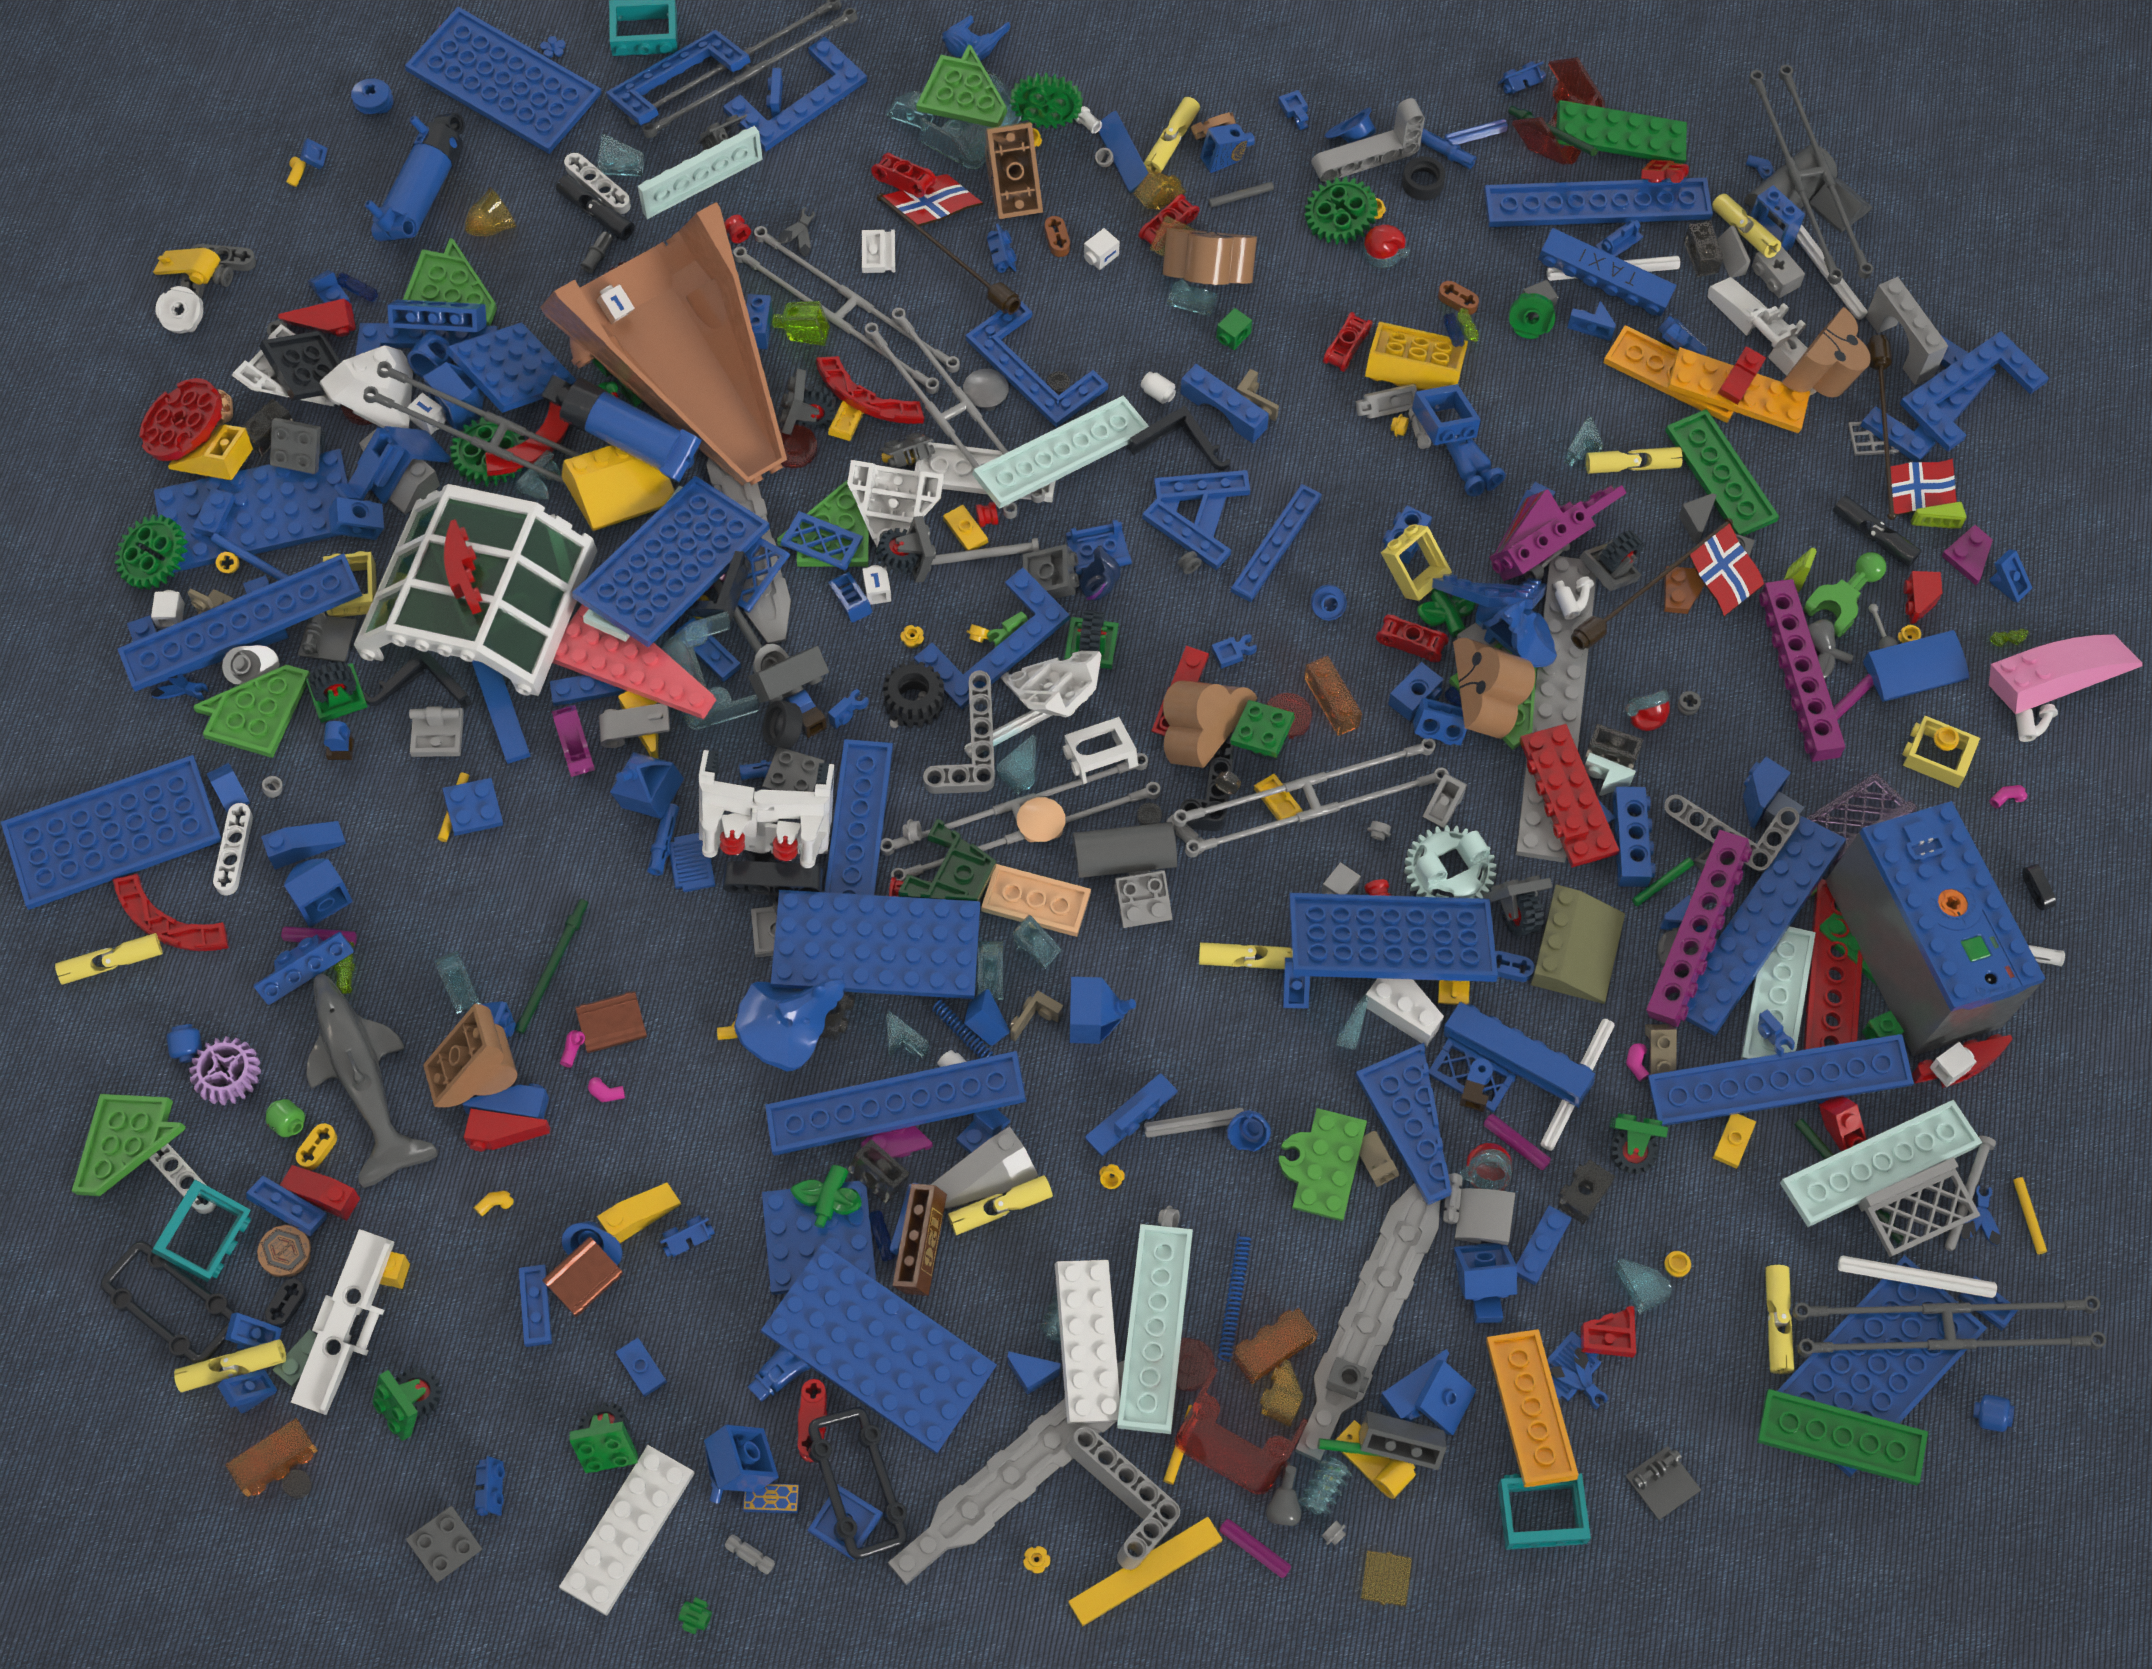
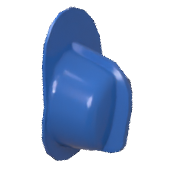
M1370 107L1366 108L1352 118L1334 126L1325 134V137L1333 138L1340 135L1348 143L1369 138L1376 132L1369 116L1372 109Z
M596 1222L576 1223L569 1226L563 1233L561 1242L563 1249L568 1255L588 1237H591L616 1265L622 1259L623 1252L618 1240Z

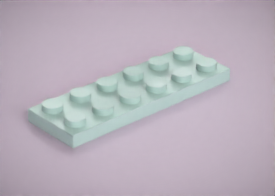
M753 126L743 130L730 139L723 140L720 144L706 149L697 156L684 160L681 164L665 170L660 175L638 185L642 212L645 217L649 219L763 160L760 135L757 128Z
M1789 927L1756 975L1741 1060L1776 1054L1774 1045L1768 1039H1764L1758 1031L1759 1014L1767 1009L1782 1024L1784 1033L1795 1042L1793 1050L1787 1045H1781L1784 1053L1796 1051L1816 932Z

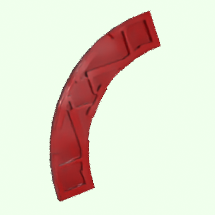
M839 356L816 358V366L823 381L837 397L851 407L886 421L907 424L924 423L920 401H901L876 397L875 393L861 385H856L850 379L851 376L844 369Z
M549 401L547 417L543 425L535 433L557 444L561 443L570 425L560 420V406ZM529 438L523 443L505 450L514 453V456L536 464L552 453L554 448ZM485 452L487 476L513 473L517 469L524 467L514 461H507L494 454Z
M138 873L113 879L114 888L121 905L132 921L146 934L156 933L160 942L185 950L213 951L229 948L226 928L223 922L202 925L185 924L176 921V919L158 910L150 902L143 890Z

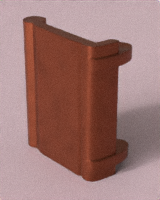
M635 991L625 992L621 995L587 1004H580V1006L575 1007L581 1031L585 1035L584 1042L587 1053L647 1038Z
M588 1237L542 1281L576 1318L607 1288L619 1280L623 1272L591 1237Z

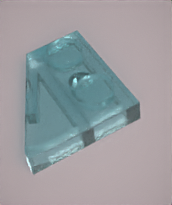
M602 134L597 169L605 175L642 176L644 153L606 134Z

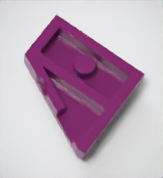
M1974 525L1943 552L1942 557L1976 586L1981 579L1993 539Z

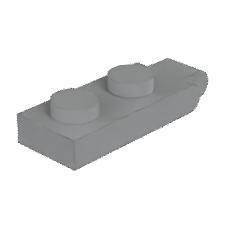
M1410 384L1365 394L1364 399L1356 401L1357 415H1367V418H1375L1409 410L1413 406L1415 392H1417L1416 385Z

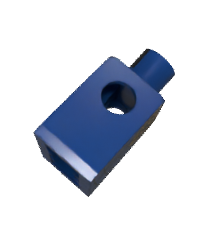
M1238 124L1208 128L1200 158L1210 173L1241 161L1246 147L1254 145V136L1251 132L1244 134Z

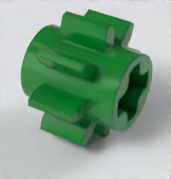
M695 1597L693 1603L689 1601L684 1603L678 1620L683 1622V1630L696 1634L697 1629L704 1631L707 1628L712 1611L707 1609L708 1604L706 1601Z

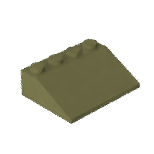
M1555 885L1531 985L1605 1004L1625 913L1582 891Z

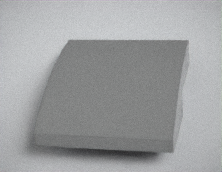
M1462 1189L1460 1209L1458 1210L1459 1221L1456 1224L1454 1239L1479 1244L1481 1241L1508 1245L1515 1193L1491 1189Z

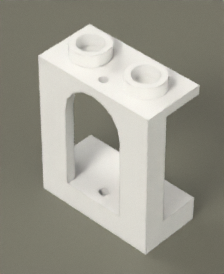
M1119 717L1064 735L1066 743L1063 746L1064 755L1067 760L1071 759L1073 773L1075 776H1080L1083 784L1087 783L1085 772L1121 760H1125L1129 769L1138 766L1136 747ZM1111 731L1117 745L1092 755H1082L1076 751V747L1080 742Z

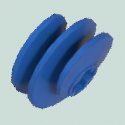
M376 78L358 82L351 91V98L355 108L363 114L387 113L394 103L388 84Z

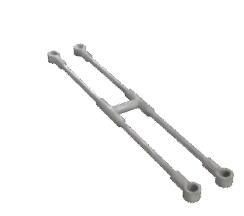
M759 226L755 228L754 236L757 242H765L774 249L780 250L849 299L836 313H833L823 305H818L761 266L760 262L747 254V250L744 247L739 246L734 249L733 254L736 262H744L754 270H759L816 309L817 313L846 333H851L890 360L876 343L856 331L851 324L843 320L856 305L868 313H873L914 341L899 324L894 323L889 317L875 309L874 305L846 286L838 284L781 245L777 239L768 234L765 227ZM922 341L933 356L946 365L948 372L955 373L959 370L960 363L957 357H949L939 349H934ZM898 359L905 370L912 375V378L925 386L928 393L935 394L939 391V381L936 378H928L920 371L912 369Z
M895 308L892 311L893 322L900 324L904 331L914 339L960 401L959 404L943 413L937 409L933 402L928 400L888 348V344L879 333L878 325L876 323H868L865 326L866 337L873 339L877 346L886 353L923 401L925 408L937 424L954 441L974 469L979 467V464L955 435V430L947 421L965 410L972 416L974 421L980 424L1003 455L1008 453L982 419L981 413L971 400L954 383L915 333V329L906 318L904 309ZM1040 488L1032 492V501L1035 503L1044 501L1045 490ZM1041 493L1040 496H1035L1034 494ZM1012 502L1002 507L1006 518L1012 519L1017 516V505Z
M1430 738L1423 739L1421 744L1404 748L1400 752L1331 772H1321L1286 782L1282 786L1206 808L1200 807L1189 811L1177 810L1172 821L1177 827H1183L1187 821L1204 817L1205 814L1280 792H1290L1303 788L1311 809L1296 813L1292 817L1220 838L1213 837L1200 842L1190 840L1186 844L1185 853L1189 857H1196L1199 852L1217 847L1218 844L1293 822H1303L1337 812L1344 807L1412 787H1422L1433 783L1439 785L1442 778H1439L1437 774L1444 776L1445 773H1449L1445 768L1441 767L1437 768L1432 774L1418 777L1415 781L1343 802L1320 805L1312 785L1327 781V779L1404 756L1411 757L1421 753L1424 755L1432 754L1436 746L1434 740ZM1425 744L1429 745V746L1431 747V749L1425 748L1424 745H1425ZM1177 816H1182L1184 820H1178ZM1194 846L1197 850L1191 851L1189 847Z
M1138 753L1137 758L1138 760H1143V764L1138 763V766L1130 769L1126 762L1117 764L1114 768L1087 776V783L1115 773L1121 774L1133 769L1144 770L1148 765V757L1143 753ZM1081 779L1037 794H1028L995 805L992 809L944 824V826L952 829L993 814L999 815L1011 810L1017 821L1018 811L1026 801L1036 797H1047L1083 785ZM1150 782L1146 788L1129 793V796L1065 817V823L1130 801L1133 803L1145 798L1156 799L1160 795V785L1156 782ZM1154 788L1157 792L1152 793L1149 789ZM931 829L923 831L922 838L928 837ZM1019 830L1005 835L1004 838L978 846V848L985 851L1006 843L1009 845L1025 838ZM904 836L894 840L885 838L881 841L880 852L883 855L889 856L894 853L895 849L912 843L905 839ZM890 845L891 848L884 849L883 846ZM944 858L922 866L919 864L907 869L895 868L891 872V878L901 874L903 877L897 880L904 881L907 874L911 876L923 874V871L941 866Z

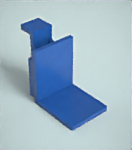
M391 426L377 428L357 462L358 467L349 483H336L334 488L342 497L363 501L368 491L372 490L379 500L386 504L412 459L449 463L451 457L426 430Z

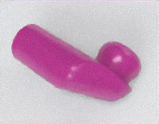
M2021 785L2002 787L1989 802L1994 808L1998 809L2009 798H2014L2016 802L2025 801L2027 793Z
M573 1030L567 1034L564 1052L560 1060L562 1066L572 1067L579 1046L585 1041L583 1032Z
M1641 1043L1633 1044L1629 1048L1626 1060L1627 1066L1639 1082L1645 1080L1650 1075L1642 1065L1647 1048Z
M594 1077L589 1081L588 1090L590 1094L600 1102L625 1098L623 1086L609 1088L598 1077Z

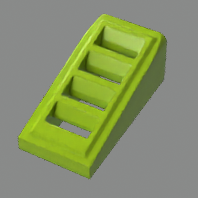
M1962 502L1916 509L1911 519V524L1928 527L1961 528L1966 520V513Z
M1810 548L1788 568L1784 580H1794L1798 592L1801 591L1817 552L1815 548Z

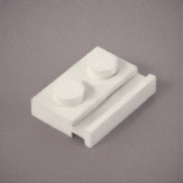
M862 230V272L883 273L885 270L895 272V230H891V232H885V230Z

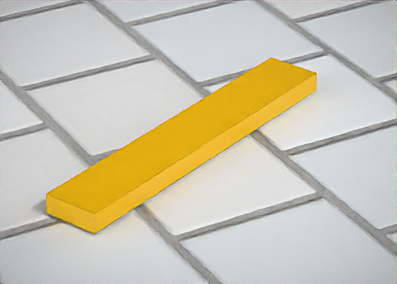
M1206 1517L1152 1550L1137 1568L1132 1570L1122 1568L1069 1600L1068 1604L1083 1627L1222 1542V1538L1209 1517Z

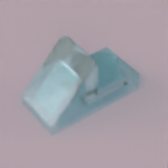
M1588 416L1567 450L1564 463L1573 466L1577 459H1582L1586 451L1589 453L1602 451L1603 443L1592 417Z
M1028 915L1013 932L1016 948L1018 950H1026L1042 968H1047L1062 951L1031 915Z
M889 1011L886 1014L889 1056H892L903 1044L911 1054L915 1055L917 1053L923 1058L929 1051L928 1041Z

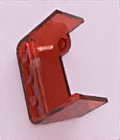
M1578 57L1549 61L1548 65L1558 80L1553 90V97L1557 104L1562 100L1605 108V101ZM1557 110L1548 123L1554 127L1557 125ZM1542 117L1520 119L1512 122L1523 142L1532 152L1562 165L1574 164L1581 153V150L1573 146L1559 144Z
M1213 1367L1175 1436V1445L1182 1453L1250 1492L1258 1495L1265 1494L1271 1489L1289 1459L1308 1420L1303 1418L1290 1440L1282 1436H1273L1267 1440L1263 1449L1255 1446L1215 1423L1220 1412V1406L1214 1397L1206 1393L1218 1369Z

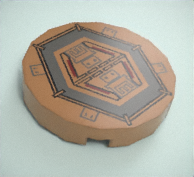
M283 1225L275 1227L268 1231L261 1239L257 1250L258 1261L264 1270L274 1277L295 1276L304 1270L310 1261L311 1242L305 1233L293 1226Z

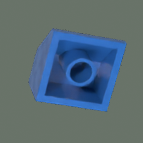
M1765 757L1761 763L1756 762L1748 773L1749 776L1743 784L1746 786L1743 799L1750 827L1754 829L1763 818L1766 809L1778 792H1782L1791 772L1768 757Z
M1488 1243L1454 1247L1459 1285L1465 1300H1481L1486 1297L1495 1296L1505 1298L1509 1295L1517 1294V1266L1507 1245Z

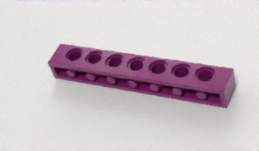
M1788 579L1765 583L1762 592L1759 594V602L1766 611V625L1771 627L1772 644L1778 650L1779 667L1785 673V687L1787 690H1790L1792 696L1791 706L1798 715L1797 724L1799 731L1803 732L1805 738V751L1807 754H1810L1812 762L1840 758L1845 749V743L1794 580ZM1796 668H1800L1804 672L1798 671ZM1809 710H1813V711H1815L1817 714H1813V713H1811ZM1815 731H1819V732H1821L1823 735H1819V734H1817Z
M1719 830L1646 1009L1649 1018L1675 1027L1679 1026L1681 1020L1684 1021L1689 1011L1688 1001L1690 997L1694 998L1698 989L1696 981L1699 975H1703L1706 970L1707 961L1705 959L1708 952L1712 953L1716 944V938L1714 937L1717 929L1721 930L1724 925L1725 916L1723 914L1725 909L1732 905L1734 893L1732 892L1735 885H1739L1742 880L1744 862L1748 863L1751 858L1752 848H1750L1748 838ZM1727 858L1734 859V862L1730 865L1722 864ZM1716 881H1725L1722 887L1713 886ZM1708 903L1717 904L1714 909H1704ZM1700 925L1707 926L1704 932L1695 931ZM1695 947L1698 949L1694 955L1686 954L1689 948ZM1681 970L1689 971L1686 977H1677L1678 972ZM1671 993L1680 994L1677 1000L1671 1001L1667 999Z

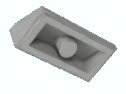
M1733 225L1715 241V246L1731 278L1746 275L1750 264L1748 254Z

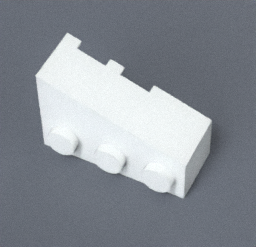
M1377 978L1366 993L1363 1004L1365 1008L1420 1043H1424L1426 1047L1440 1029L1444 1018L1442 1013L1413 979Z

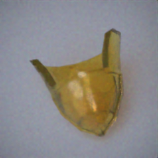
M491 187L469 210L465 220L466 233L474 236H490L517 227L511 213Z

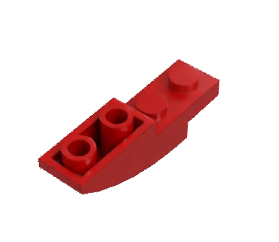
M456 519L450 521L445 539L444 564L446 575L455 598L458 599L465 596L467 604L474 615L482 612L479 602L483 601L478 587L473 588L471 584L475 582L471 571L476 570L473 560L477 559L472 545L467 547L465 541L469 540L464 526L459 528Z
M1186 646L1171 685L1177 681L1201 682V676L1209 658V653ZM1162 702L1151 731L1165 736L1170 725L1164 716Z
M1996 1034L1988 1037L1985 1041L1970 1040L1963 1043V1047L1968 1048L1972 1052L1977 1062L1969 1072L1951 1085L1967 1080L1990 1066L2013 1040L2012 1036L2002 1037L2001 1034ZM1929 1059L1918 1063V1066L1912 1073L1915 1084L1939 1079L1930 1069L1933 1060ZM1940 1080V1083H1941V1085H1942V1088H1943V1087H1946V1086L1943 1084V1082Z

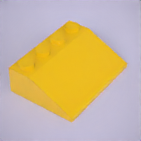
M1379 322L1369 353L1365 377H1369L1374 381L1392 382L1397 386L1415 384L1416 389L1420 391L1458 384L1468 341Z
M612 445L566 459L563 463L561 477L592 531L659 510L675 492L669 477L663 475L651 465Z

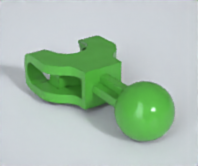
M1867 552L1862 554L1855 564L1856 574L1847 583L1841 579L1834 585L1819 586L1806 601L1803 611L1809 616H1813L1820 610L1833 612L1837 617L1834 625L1835 635L1838 637L1844 635L1853 625L1854 619L1858 614L1857 601L1861 594L1859 590L1866 582L1880 580L1886 572V562L1878 553Z

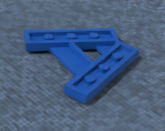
M1247 470L1154 478L1156 500L1142 514V519L1189 552L1195 551L1198 558L1217 570L1231 555V549L1215 539L1214 534L1226 497L1250 495ZM1202 499L1195 523H1192L1177 512L1180 501Z
M1444 574L1443 578H1433L1432 588L1486 607H1506L1518 601L1526 600L1525 609H1533L1546 594L1547 584L1541 583L1540 579L1528 578L1527 581H1523L1520 585L1471 583V580L1457 579L1456 575Z

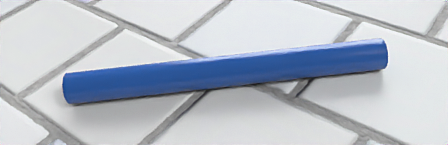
M217 533L213 534L212 542L278 581L289 576Z

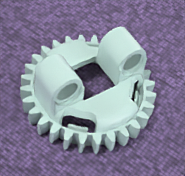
M1446 825L1444 832H1441L1437 826L1435 834L1427 830L1426 838L1419 835L1418 842L1413 841L1412 849H1408V858H1405V865L1407 867H1405L1404 874L1408 875L1406 883H1412L1410 891L1418 890L1416 897L1449 898V896H1443L1438 893L1436 896L1432 895L1434 889H1440L1454 895L1453 898L1483 899V894L1488 893L1494 884L1492 880L1495 879L1496 873L1492 871L1496 869V864L1491 863L1494 860V855H1490V847L1486 845L1478 831L1468 833V829H1465L1462 833H1459L1458 826H1455L1454 831H1450L1448 825ZM1453 849H1457L1469 869L1450 879H1446L1448 873L1438 857ZM1481 868H1482V876H1481V879H1480V881H1479V880H1478V877H1479V875H1480Z

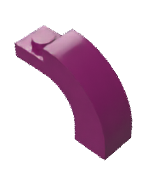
M572 705L551 711L571 777L594 771L595 768L576 706Z

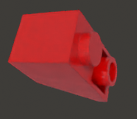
M1912 571L1908 580L1904 581L1903 590L1908 598L1905 605V613L1909 615L1910 624L1917 623L1939 601L1943 593L1941 572Z
M1843 1096L1829 1099L1819 1104L1824 1126L1841 1152L1867 1140L1856 1103Z

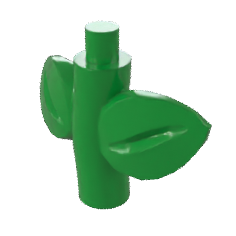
M1434 588L1431 590L1432 595L1430 596L1433 602L1422 603L1417 609L1418 614L1430 626L1435 627L1445 622L1451 637H1457L1458 633L1466 629L1461 617L1469 616L1475 609L1476 603L1454 595L1450 598L1446 592Z
M832 1165L824 1183L816 1179H808L795 1184L790 1189L793 1196L800 1203L809 1207L816 1206L814 1215L817 1218L814 1225L819 1228L825 1227L826 1221L832 1219L834 1212L840 1215H848L861 1207L862 1201L858 1192L852 1188H842L849 1173L844 1167Z

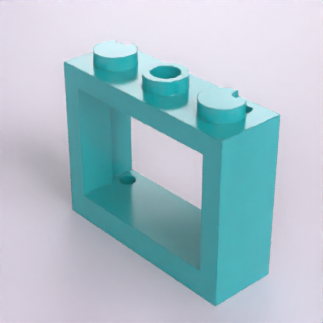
M609 0L612 56L666 54L678 51L677 8L675 0ZM669 19V34L618 36L617 21Z
M194 1180L151 1252L208 1282L211 1276L217 1278L224 1267V1264L220 1263L225 1253L231 1255L238 1241L234 1240L238 1231L244 1233L251 1221V1218L247 1217L251 1210L205 1184ZM197 1196L237 1216L206 1270L166 1248Z
M1582 1473L1579 1474L1577 1480L1524 1488L1520 1474L1505 1475L1498 1483L1506 1550L1585 1545L1591 1539ZM1571 1488L1576 1528L1514 1532L1509 1492Z

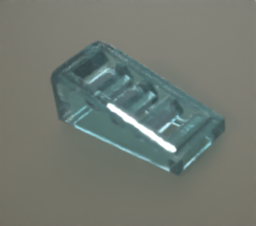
M1363 995L1337 1038V1046L1352 1050L1356 1049L1369 1001L1367 995Z

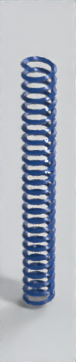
M942 999L938 1000L933 1006V1012H936V1015H940L939 1018L943 1019V1022H946V1025L950 1026V1029H953L957 1036H960V1040H963V1043H967V1047H970V1050H974L973 1053L977 1054V1057L983 1058L990 1051V1048H987L979 1055L986 1048V1044L976 1052V1049L983 1044V1041H980L972 1048L980 1038L977 1037L969 1045V1042L976 1037V1034H973L968 1041H965L973 1031L968 1032L969 1027L965 1028L966 1025L962 1024L963 1020L958 1021L959 1017L954 1018L956 1013L950 1015L952 1010H949L941 1017L949 1009V1006L945 1007L946 1003H942ZM991 1051L990 1053H988V1055H987L986 1057L992 1056V1055H993V1051Z
M1240 1232L1237 1234L1238 1238L1235 1244L1237 1248L1234 1249L1236 1253H1234L1235 1258L1233 1259L1234 1263L1231 1269L1233 1273L1230 1274L1232 1278H1230L1231 1283H1229L1230 1288L1227 1294L1229 1298L1226 1299L1228 1303H1226L1227 1308L1225 1309L1226 1313L1223 1319L1225 1323L1222 1324L1224 1328L1222 1329L1221 1344H1219L1220 1349H1218L1219 1354L1217 1355L1219 1359L1227 1362L1231 1360L1222 1358L1220 1355L1232 1357L1233 1354L1222 1352L1221 1350L1233 1352L1234 1349L1222 1347V1345L1233 1347L1235 1344L1223 1342L1222 1340L1233 1342L1236 1339L1224 1337L1223 1335L1236 1336V1333L1225 1332L1224 1330L1237 1331L1235 1327H1226L1225 1325L1238 1326L1236 1322H1227L1226 1320L1238 1321L1239 1319L1226 1315H1240L1238 1312H1229L1227 1310H1241L1239 1307L1228 1306L1229 1304L1241 1306V1303L1231 1302L1229 1299L1235 1301L1242 1300L1240 1297H1231L1230 1294L1236 1296L1243 1295L1237 1291L1244 1290L1238 1286L1245 1285L1239 1281L1245 1280L1244 1277L1240 1276H1245L1246 1273L1240 1271L1247 1270L1241 1266H1247L1248 1264L1242 1261H1248L1249 1259L1242 1256H1249V1253L1242 1251H1249L1248 1247L1243 1246L1251 1245L1249 1242H1240L1238 1240H1252L1249 1237H1240Z

